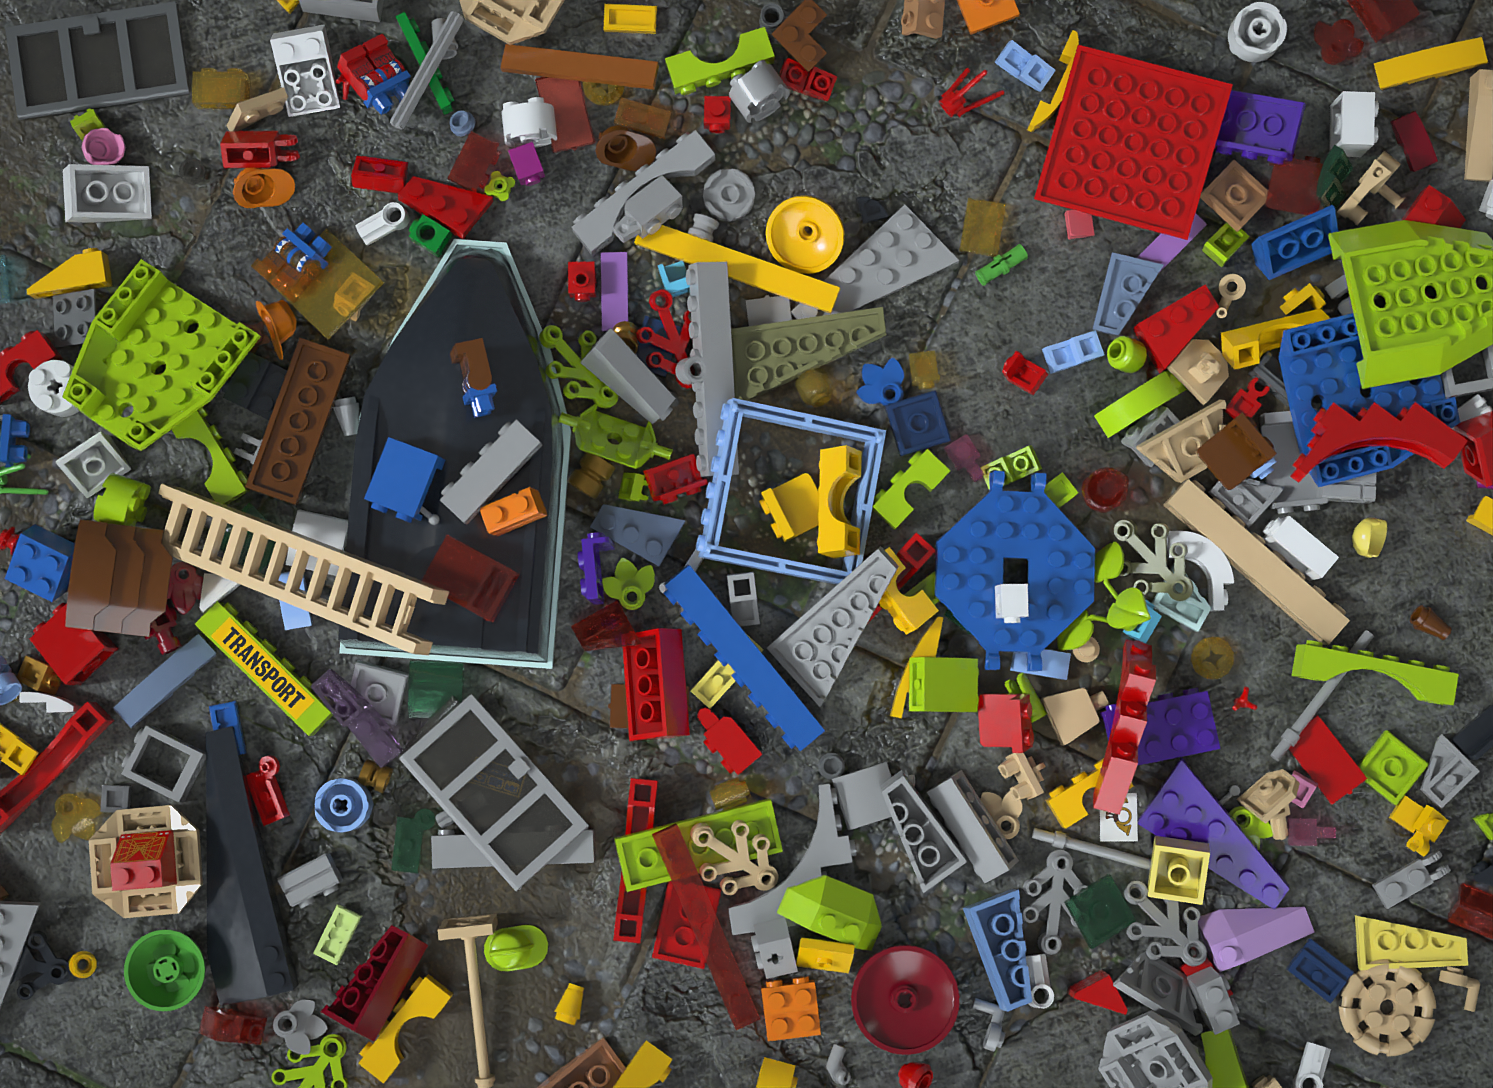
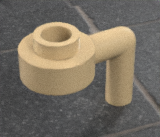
M1227 274L1220 280L1219 291L1222 298L1219 302V308L1216 310L1219 318L1226 317L1231 301L1239 299L1245 292V281L1238 274ZM1229 282L1237 284L1235 291L1231 292L1227 289Z
M1447 966L1446 971L1441 970L1439 981L1468 988L1464 1010L1475 1012L1480 982L1477 979L1464 976V970Z

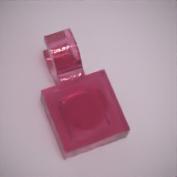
M967 434L944 447V451L957 471L965 467L974 483L983 478L984 473L975 462L981 455Z
M1288 818V845L1317 846V838H1336V827H1317V819Z

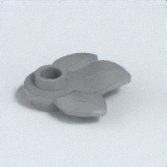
M297 1001L289 1011L279 1013L274 1019V1031L278 1036L285 1038L287 1047L295 1053L309 1054L311 1050L310 1040L322 1036L328 1030L327 1025L321 1018L312 1015L315 1009L314 1001ZM286 1020L292 1021V1027L288 1030L283 1029L282 1026Z

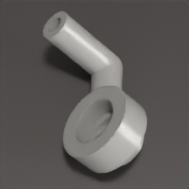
M975 998L972 1008L993 1015L985 1035L983 1048L994 1052L996 1047H1002L1005 1038V1032L1001 1031L1005 1011L1001 1010L999 1005Z

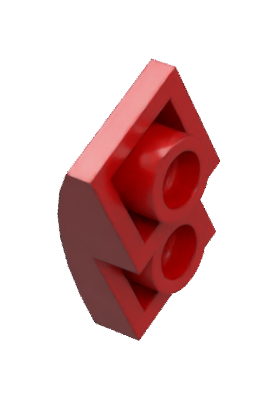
M790 58L785 59L779 74L788 89L823 101L829 100L837 76L815 66L808 72L799 62Z

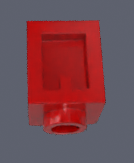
M704 96V129H709L711 133H724L725 130H730L731 98L729 96Z

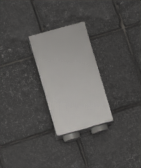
M1283 411L1260 415V433L1273 443L1274 451L1277 453L1274 456L1277 462L1271 466L1274 471L1266 476V484L1283 489L1278 497L1269 505V509L1277 510L1278 514L1293 513L1294 508L1304 507V512L1320 510V505L1328 503V499H1316L1317 485L1311 475L1308 473L1299 483L1290 477L1296 469L1292 465L1300 455L1291 412Z

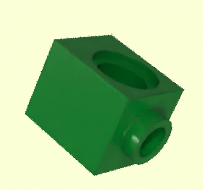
M424 214L420 219L416 218L409 228V237L412 242L438 258L452 238V234L448 229ZM427 229L435 230V236L431 240L422 239V234Z

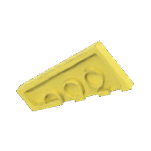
M1355 915L1359 970H1368L1372 967L1383 965L1367 964L1380 959H1388L1389 962H1393L1387 963L1389 964V969H1399V966L1421 968L1468 965L1467 939L1464 937Z

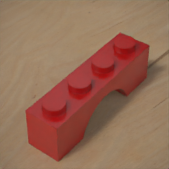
M917 532L896 554L906 568L897 576L896 586L898 590L904 586L936 551ZM879 603L875 611L873 612L869 622L882 609Z

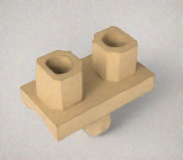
M1013 753L1005 757L1006 760L998 766L1004 778L1015 775L1019 783L1010 788L1015 801L1026 798L1029 800L1044 793L1039 782L1044 780L1039 771L1046 767L1044 762L1036 765L1032 756L1026 759L1024 753Z

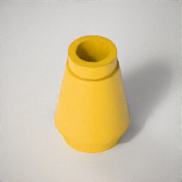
M569 983L554 1011L556 1012V1020L575 1025L577 1019L580 1020L583 987Z

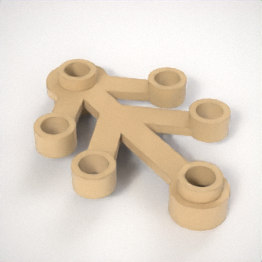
M737 820L731 826V830L735 835L737 852L715 838L713 831L706 823H697L692 827L690 836L697 846H708L729 860L717 864H703L699 869L703 880L712 881L717 875L745 870L750 874L735 879L732 877L723 878L720 882V887L726 895H733L737 889L755 886L759 890L766 891L772 889L777 884L778 872L772 865H769L767 850L770 842L764 834H757L752 839V845L757 850V866L749 860L746 837L749 833V827L743 820ZM739 826H744V830L742 832H736V829ZM701 834H707L706 839L699 840ZM759 840H765L763 846H757ZM712 869L710 875H704L705 870ZM764 875H770L767 881H762ZM727 883H733L730 889H725Z

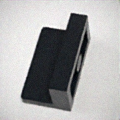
M1493 705L1485 708L1450 739L1468 760L1479 759L1493 747Z

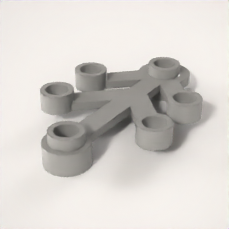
M1064 850L1052 851L1047 857V867L1033 879L1026 880L1023 885V890L1026 894L1036 896L1041 892V885L1052 877L1051 888L1030 906H1025L1020 911L1023 921L1033 923L1038 919V913L1049 904L1047 929L1038 938V947L1042 952L1050 955L1056 954L1062 945L1061 939L1058 936L1061 906L1070 916L1073 926L1085 928L1089 923L1088 915L1080 912L1063 890V881L1065 879L1073 888L1074 897L1077 900L1088 901L1092 896L1091 888L1083 885L1071 870L1073 866L1072 857ZM1062 858L1064 865L1062 868H1058L1057 862ZM1034 882L1036 888L1033 892H1030L1029 885ZM1082 888L1086 890V895L1083 898L1079 895ZM1031 909L1033 915L1030 919H1027L1026 912ZM1079 915L1083 917L1081 924H1077L1076 921ZM1051 939H1054L1055 946L1050 949L1048 943Z
M1140 881L1129 883L1124 891L1126 900L1131 904H1138L1159 926H1148L1134 922L1127 928V936L1131 940H1139L1141 937L1171 938L1178 946H1162L1159 942H1152L1146 949L1148 958L1158 960L1161 956L1179 957L1189 966L1201 965L1207 957V949L1198 939L1200 912L1194 907H1189L1183 912L1182 919L1187 924L1186 937L1179 930L1178 901L1163 899L1167 904L1166 917L1147 898L1148 890L1144 883ZM1130 891H1136L1139 897L1133 898ZM1187 913H1193L1195 920H1190L1187 917ZM1133 927L1138 928L1140 935H1134L1131 929ZM1151 947H1156L1159 950V955H1154L1151 952ZM1189 949H1193L1197 956L1191 957L1188 952Z

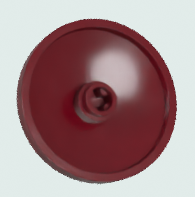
M895 945L878 951L859 969L851 991L852 1012L861 1032L875 1046L894 1054H917L936 1046L951 1031L959 1011V990L951 970L937 955L927 949L914 945Z

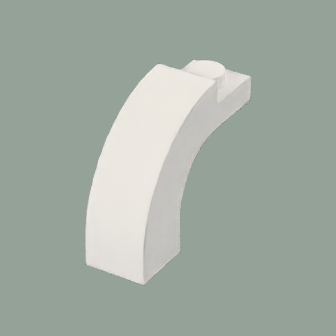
M1169 531L1167 536V559H1175L1170 554L1172 544L1177 542L1185 543L1188 547L1185 560L1197 564L1206 575L1210 611L1224 610V605L1228 604V591L1224 589L1223 585L1234 583L1233 572L1225 554L1211 540L1202 535L1188 531ZM1179 545L1175 547L1176 554L1181 555L1183 552L1182 547Z

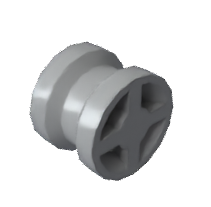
M695 214L693 218L694 225L692 228H689L688 234L712 242L714 239L713 231L718 228L719 222L708 216Z

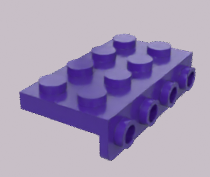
M1231 90L1215 144L1216 152L1225 155H1231L1232 151L1242 153L1241 157L1257 160L1258 156L1267 157V162L1283 165V161L1292 162L1306 104Z
M604 532L587 534V539H581L582 551H578L579 568L585 572V578L580 579L581 593L593 605L604 604L599 551L615 550V545L610 537H605Z
M1198 688L1183 690V696L1173 697V693L1158 695V701L1148 703L1147 723L1138 746V765L1220 749L1208 691L1199 692ZM1116 704L1105 706L1106 711L1100 713V717L1104 719L1108 741Z

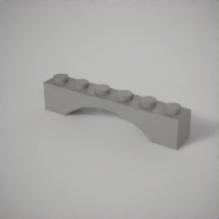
M696 130L691 134L689 132L684 133L676 141V146L670 150L666 148L656 156L657 160L653 164L642 166L635 173L636 177L630 182L625 180L615 188L616 193L609 198L606 196L601 198L594 205L595 209L589 214L583 213L573 221L575 224L572 226L573 233L592 256L613 241L615 235L613 227L619 222L624 213L625 202L661 175L665 179L696 176L715 161V153Z

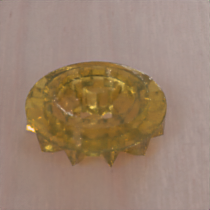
M583 81V90L586 97L597 105H611L618 101L624 92L625 86L608 84L609 93H606L602 87H596L599 83Z
M1208 637L1195 645L1191 654V662L1193 668L1200 676L1206 679H1220L1230 672L1234 664V652L1228 642L1219 637ZM1213 650L1214 654H1223V657L1216 661V667L1212 662H1203L1206 657L1210 656L1209 651Z

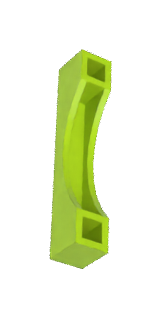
M1307 640L1306 644L1296 646L1292 670L1293 677L1314 681H1327L1338 674L1350 670H1373L1399 681L1418 701L1454 706L1459 674L1449 672L1450 667L1433 665V669L1424 667V662L1408 660V664L1399 662V657L1383 655V658L1379 659L1373 657V652L1358 650L1357 654L1348 653L1347 647L1332 645V649L1322 648V642Z

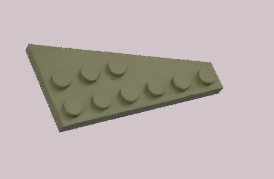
M883 307L731 329L735 398L750 401L886 336Z

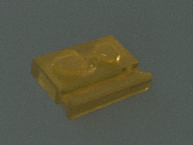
M968 198L959 251L992 257L997 256L1006 204Z

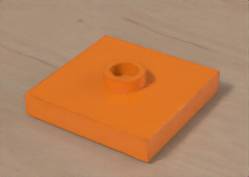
M957 0L970 35L1020 15L1014 0Z

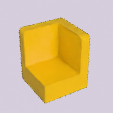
M1485 496L1482 498L1475 513L1469 515L1466 521L1493 535V499Z

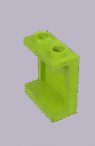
M910 658L909 711L977 712L979 702L978 659Z

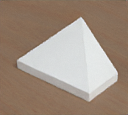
M204 573L200 611L205 614L217 601L223 600L241 584L214 573Z

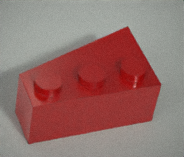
M1206 284L1138 323L1133 328L1139 341L1146 347V352L1159 374L1167 368L1219 308Z

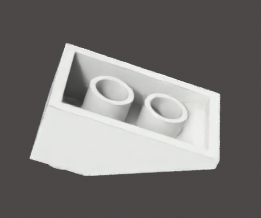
M69 164L63 169L66 222L94 223L152 219L149 166Z

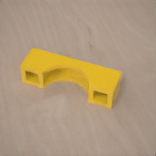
M1320 308L1222 332V356L1234 370L1259 364L1260 358L1264 353L1281 347L1284 330L1330 319V317Z
M847 445L820 450V486L818 488L819 533L817 545L819 554L831 558L860 555V528L848 522L844 514L843 503L849 487L861 477L862 451Z
M429 974L424 979L419 977L409 989L413 992L407 1001L404 998L401 999L393 1010L396 1013L395 1017L391 1022L386 1020L379 1032L380 1036L374 1044L369 1041L359 1053L363 1058L358 1064L383 1084L404 1059L398 1044V1036L403 1024L407 1020L418 1016L434 1019L454 995Z

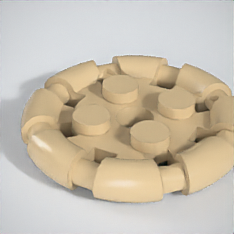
M1388 959L1375 960L1367 964L1383 965H1378L1368 970H1359L1346 981L1347 983L1340 993V996H1342V1004L1339 1006L1340 1019L1346 1033L1349 1032L1354 1038L1353 1042L1363 1050L1378 1055V1053H1385L1387 1056L1402 1055L1414 1050L1413 1046L1419 1041L1422 1043L1431 1032L1435 1021L1432 1018L1433 1009H1436L1435 996L1429 982H1425L1422 979V973L1416 968L1399 966V969H1389V964L1387 963L1393 962H1389ZM1388 972L1394 973V980L1386 979ZM1370 977L1373 984L1366 989L1363 981ZM1410 983H1413L1417 988L1412 993L1406 988ZM1353 998H1359V1008L1352 1007ZM1389 999L1393 1003V1010L1389 1014H1383L1380 1010V1005L1384 1000ZM1415 1006L1422 1007L1421 1016H1414ZM1364 1020L1368 1027L1361 1031L1358 1025ZM1409 1028L1412 1033L1405 1038L1401 1032ZM1380 1034L1387 1035V1043L1380 1042Z

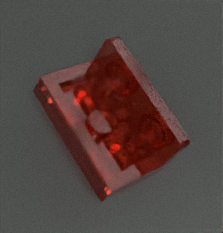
M471 131L447 179L473 192H477L478 188L484 189L490 177L486 172L490 164L496 165L502 153L498 150L500 143L496 141L493 143Z

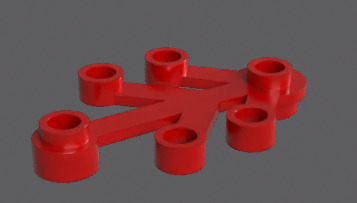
M657 290L651 294L649 303L653 310L658 311L668 339L654 333L650 327L640 328L637 331L636 337L640 343H651L674 354L678 363L682 359L688 358L685 349L690 339L689 324L692 322L688 318L690 312L689 310L684 312V324L680 334H678L669 310L673 302L672 295L667 290ZM657 296L663 301L661 306L656 304ZM644 330L647 331L649 334V338L647 340L643 339L642 332ZM652 352L647 355L646 363L650 368L659 367L676 376V363L664 359L660 352ZM653 355L658 357L657 365L651 361ZM691 365L690 372L692 375H694L695 369ZM676 376V381L681 387L692 388V384H684Z

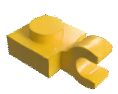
M1426 805L1412 826L1416 832L1408 840L1406 846L1424 857L1430 849L1429 840L1435 843L1449 820L1434 808Z

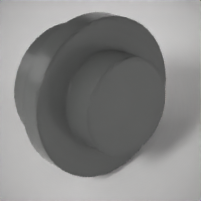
M827 753L818 762L820 774L827 779L840 777L845 769L844 760L836 753Z

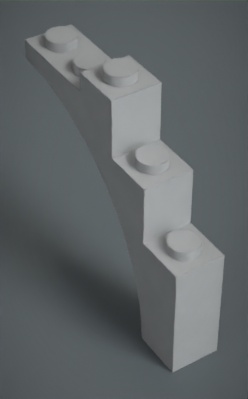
M830 783L818 785L819 812L816 829L810 846L796 868L785 880L769 892L748 902L729 906L732 935L755 932L754 924L783 918L782 915L777 913V910L788 887L827 875L826 871L821 872V867L851 863L852 856H856L854 840H849L847 834L837 835V831H841L842 827L840 815H834L833 804H838L836 788L830 789ZM786 918L787 927L796 926L795 922Z

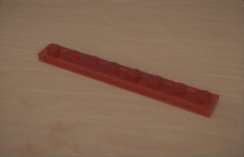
M675 823L651 834L734 1029H741L760 1020L678 825Z

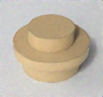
M1090 637L1084 645L1073 649V654L1081 662H1091L1099 654V644L1093 637Z

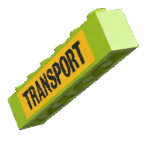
M217 601L195 625L308 736H314L335 714L331 709L333 703L323 694L319 697L312 690L315 686L305 676L300 678L293 672L296 667L285 657L281 660L274 653L277 650L276 647L267 639L262 641L256 635L258 630L249 621L246 620L243 623L236 616L239 611L229 602L224 604Z

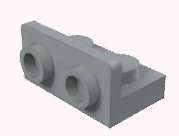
M1161 405L1144 415L1136 425L1130 427L1121 443L1131 448L1147 466L1152 467L1154 463L1138 451L1136 446L1180 421L1167 407Z

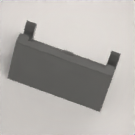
M1267 351L1261 357L1260 363L1256 364L1248 374L1252 378L1257 377V382L1263 387L1269 386V392L1285 406L1289 407L1280 362L1272 356V353Z

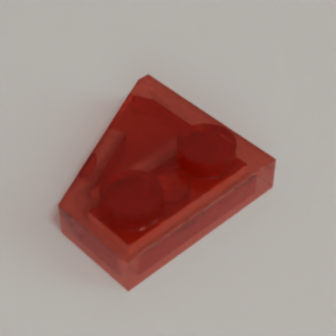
M617 600L571 626L584 651L641 644Z

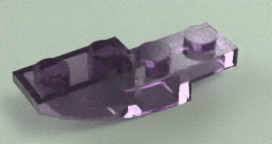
M329 669L311 685V688L342 727H348L380 768L385 767L403 751V748L388 731L390 726L356 689L334 670Z

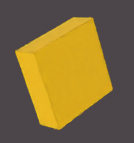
M1404 796L1394 808L1389 818L1409 832L1414 833L1415 829L1412 826L1424 808L1407 796Z

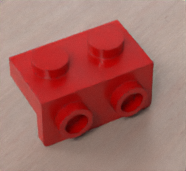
M689 454L643 471L652 500L662 501L663 504L678 500L677 495L686 492L687 496L701 492V486L708 484L707 479H702L700 471L697 470L694 454Z

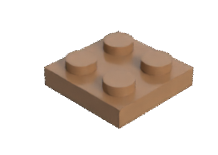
M1233 160L1201 193L1200 198L1238 232L1269 200L1272 194L1239 163Z

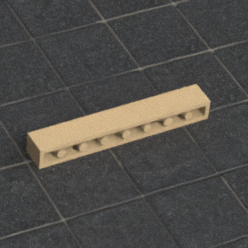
M1189 479L1184 481L1163 506L1194 533L1206 537L1219 547L1229 563L1318 642H1322L1323 645H1329L1350 621L1345 617L1346 611L1336 603H1333V605L1325 599L1326 594L1315 585L1311 587L1305 582L1306 577L1296 568H1289L1284 563L1286 559L1275 550L1271 552L1264 546L1266 542L1261 536L1248 532L1244 528L1246 524L1236 515L1231 517L1224 511L1226 507L1221 501L1215 497L1212 499L1204 493L1206 489L1196 480L1191 482Z

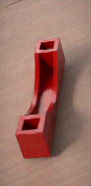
M87 701L67 721L48 747L32 762L24 775L19 774L0 790V835L114 721L97 702Z
M633 777L630 779L625 835L654 828L659 780ZM622 871L613 941L641 943L647 887L627 892Z

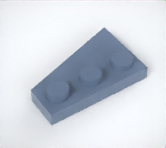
M1112 252L1092 330L1118 336L1163 267V264Z
M603 504L590 528L597 532H604L606 537H610L614 542L660 567L683 527L685 520Z

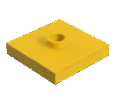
M801 938L796 966L849 973L855 945Z

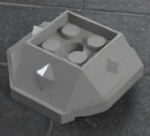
M1151 1010L1113 1027L1107 1033L1103 1057L1100 1060L1098 1069L1110 1088H1212L1213 1077L1200 1057L1198 1047L1191 1043L1177 1020L1162 1017Z

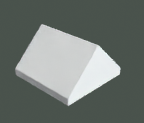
M102 432L97 433L56 460V464L86 498L103 489L102 485L111 473L124 475L131 470L130 465L112 438Z

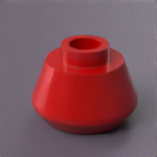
M914 1061L904 1064L898 1073L899 1083L902 1088H929L933 1080L931 1066Z

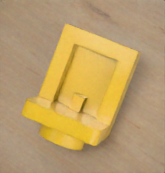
M1309 283L1302 290L1298 291L1294 288L1283 298L1286 302L1280 308L1287 315L1306 299L1315 310L1322 308L1326 302L1323 300L1324 295L1321 290Z

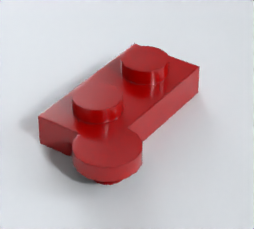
M272 755L261 758L259 771L246 775L250 792L264 826L290 816L275 777L279 772L280 764L278 759Z

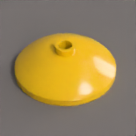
M801 195L786 199L774 209L767 222L766 240L773 257L782 266L798 273L811 274L826 269L837 259L844 244V228L839 215L828 203L813 196ZM806 226L811 227L812 230H813V233H811V234L807 233V232L805 231V227H806Z

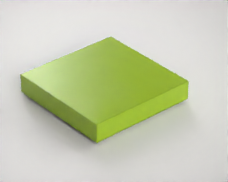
M1385 730L1357 766L1368 778L1365 782L1389 802L1397 806L1429 763L1388 730Z

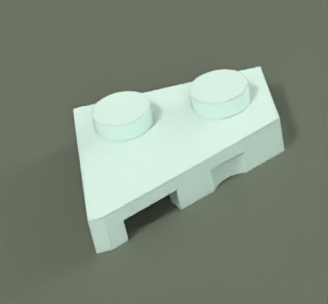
M1173 564V566H1172L1171 569H1170L1173 573H1174V564ZM1193 581V593L1184 601H1176L1168 593L1156 594L1152 601L1155 609L1196 632L1199 631L1211 610V607L1205 598L1200 595ZM1180 583L1176 584V591L1179 593L1183 591V586Z

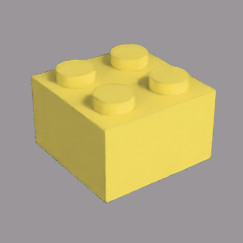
M1155 836L1148 880V897L1202 905L1210 857L1209 844Z

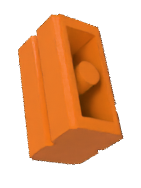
M531 487L519 491L518 494L514 493L480 508L488 533L495 536H500L547 516L539 491Z

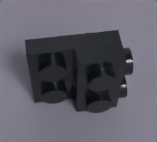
M248 352L236 368L237 370L233 378L229 377L222 386V392L225 393L223 398L270 420L287 370L256 354Z

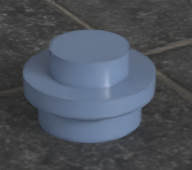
M457 111L450 118V128L456 136H465L475 127V118L469 112Z

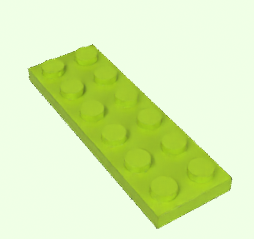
M771 799L614 838L626 891L629 892L698 874L700 867L705 863L717 864L729 861L710 847H700L693 842L690 832L697 823L709 825L715 838L737 852L735 835L731 830V826L735 821L743 820L749 827V833L746 836L749 860L757 858V850L752 845V839L757 834H764L770 842L767 850L768 855L783 852ZM739 826L736 829V832H742L744 830V826ZM701 834L699 840L706 839L707 834ZM759 840L757 846H763L765 840Z

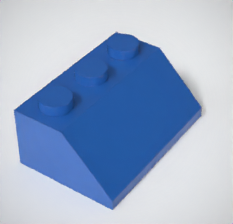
M1331 205L1259 236L1252 243L1255 264L1268 280L1332 253L1328 234L1338 232L1335 207Z

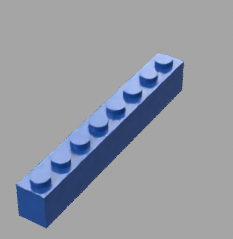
M689 564L663 584L667 589L663 592L673 605L676 602L680 604L684 609L680 613L690 626L693 623L698 626L701 631L697 635L706 646L712 643L718 651L714 654L724 667L729 664L735 671L731 675L740 687L744 685L748 687L752 692L748 697L757 708L762 705L767 710L768 714L765 715V718L774 728L780 726L785 732L782 738L791 749L796 746L800 751L803 750L825 731Z

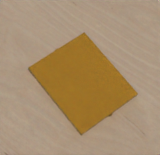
M325 229L319 236L332 247L323 258L329 264L322 269L311 260L308 266L302 268L299 274L296 269H290L291 267L289 266V269L283 272L271 285L329 340L384 282L329 230ZM292 272L295 274L293 278L289 276Z

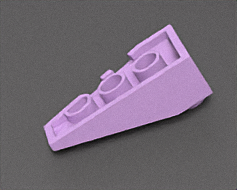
M1276 907L1275 910L1272 908L1218 909L1200 916L1198 920V929L1210 961L1219 972L1246 963L1314 933L1305 907Z

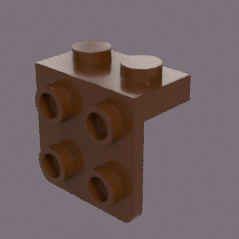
M1243 413L1205 442L1196 452L1198 457L1227 490L1234 489L1277 454L1274 451L1273 443L1267 437H1263L1257 431L1256 423Z

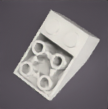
M325 24L274 33L270 41L281 87H284L288 95L285 102L288 116L340 108Z

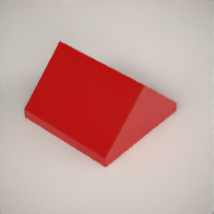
M1103 970L1068 987L1067 993L1074 999L1125 1015L1127 1014L1128 1009L1117 988L1113 986L1110 975Z

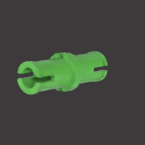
M1018 244L1002 256H995L993 258L994 261L975 271V275L979 282L985 286L999 275L1008 274L1010 272L1009 269L1028 259L1027 252L1021 244Z

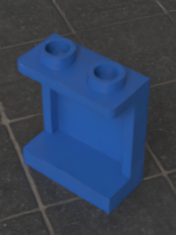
M388 437L364 499L372 502L371 508L383 513H387L388 509L396 511L397 518L409 523L412 522L413 518L421 521L423 516L419 512L436 469L442 470L445 459Z

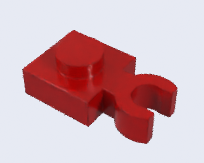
M1253 378L1248 383V391L1245 392L1242 388L1239 389L1223 411L1234 419L1241 413L1252 418L1262 405L1256 399L1266 395L1270 387L1266 386L1262 391H1257L1254 386L1258 378Z

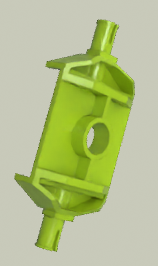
M596 403L584 411L580 417L561 412L559 423L573 427L572 431L575 432L576 445L582 451L635 469L641 467L649 458H653L654 455L670 459L673 449L656 443L655 434L649 421L645 428L596 411L598 406ZM608 439H615L619 444H611Z

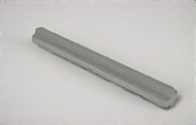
M451 11L390 120L391 125L395 128L404 129L464 21L461 14Z

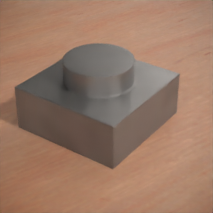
M102 785L100 812L114 813L116 810L130 809L132 786Z

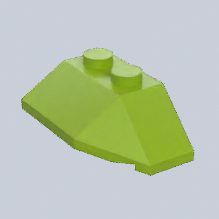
M827 875L788 887L777 910L778 914L811 931L842 943L855 945L854 948L872 951L882 928L873 894Z

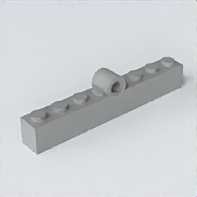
M696 262L688 265L689 269L686 271L687 285H690L687 307L689 312H691L692 322L689 324L690 338H693V349L689 358L678 362L676 376L680 382L688 385L692 384V389L696 392V402L693 406V413L695 418H697L698 427L695 430V442L699 445L696 466L697 470L700 471L701 477L714 476V472H711V463L713 457L717 456L719 446L716 445V436L718 430H722L724 420L720 418L722 406L724 403L727 404V400L735 398L727 262ZM691 365L695 369L694 375H692L690 372ZM738 447L736 448L732 475L739 474Z

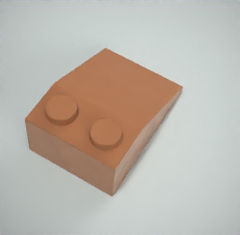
M603 1037L556 1071L537 1088H613L626 1067Z

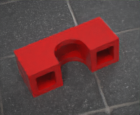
M39 330L30 331L21 337V342L16 346L7 347L0 352V405L20 391L14 381V371L19 365L29 363L34 370L46 361H61L63 359L43 332Z

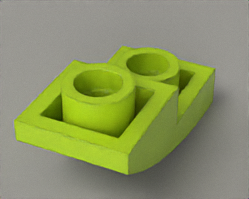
M1029 445L980 467V470L990 490L989 473H993V471H1005L1003 486H1006L1042 470V467L1032 445Z

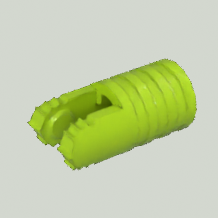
M1025 673L1019 674L1016 678L1020 688L1014 680L1005 682V687L1009 694H1030V703L1032 705L1031 723L1048 714Z

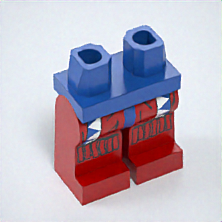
M383 33L364 42L363 45L360 44L342 53L337 68L356 93L364 100L363 103L366 107L374 106L381 115L393 108L394 103L390 97L395 95L399 102H401L410 86L409 80L411 78L408 71H405L403 65L395 58L387 46L388 40Z

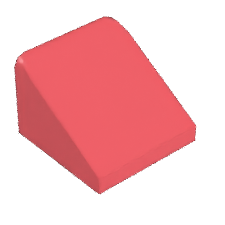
M1067 210L1065 212L1068 240L1095 236L1092 215L1076 210Z

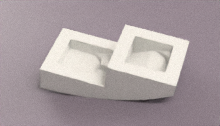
M20 692V703L46 702L48 713L77 712L81 708L76 703L56 695Z

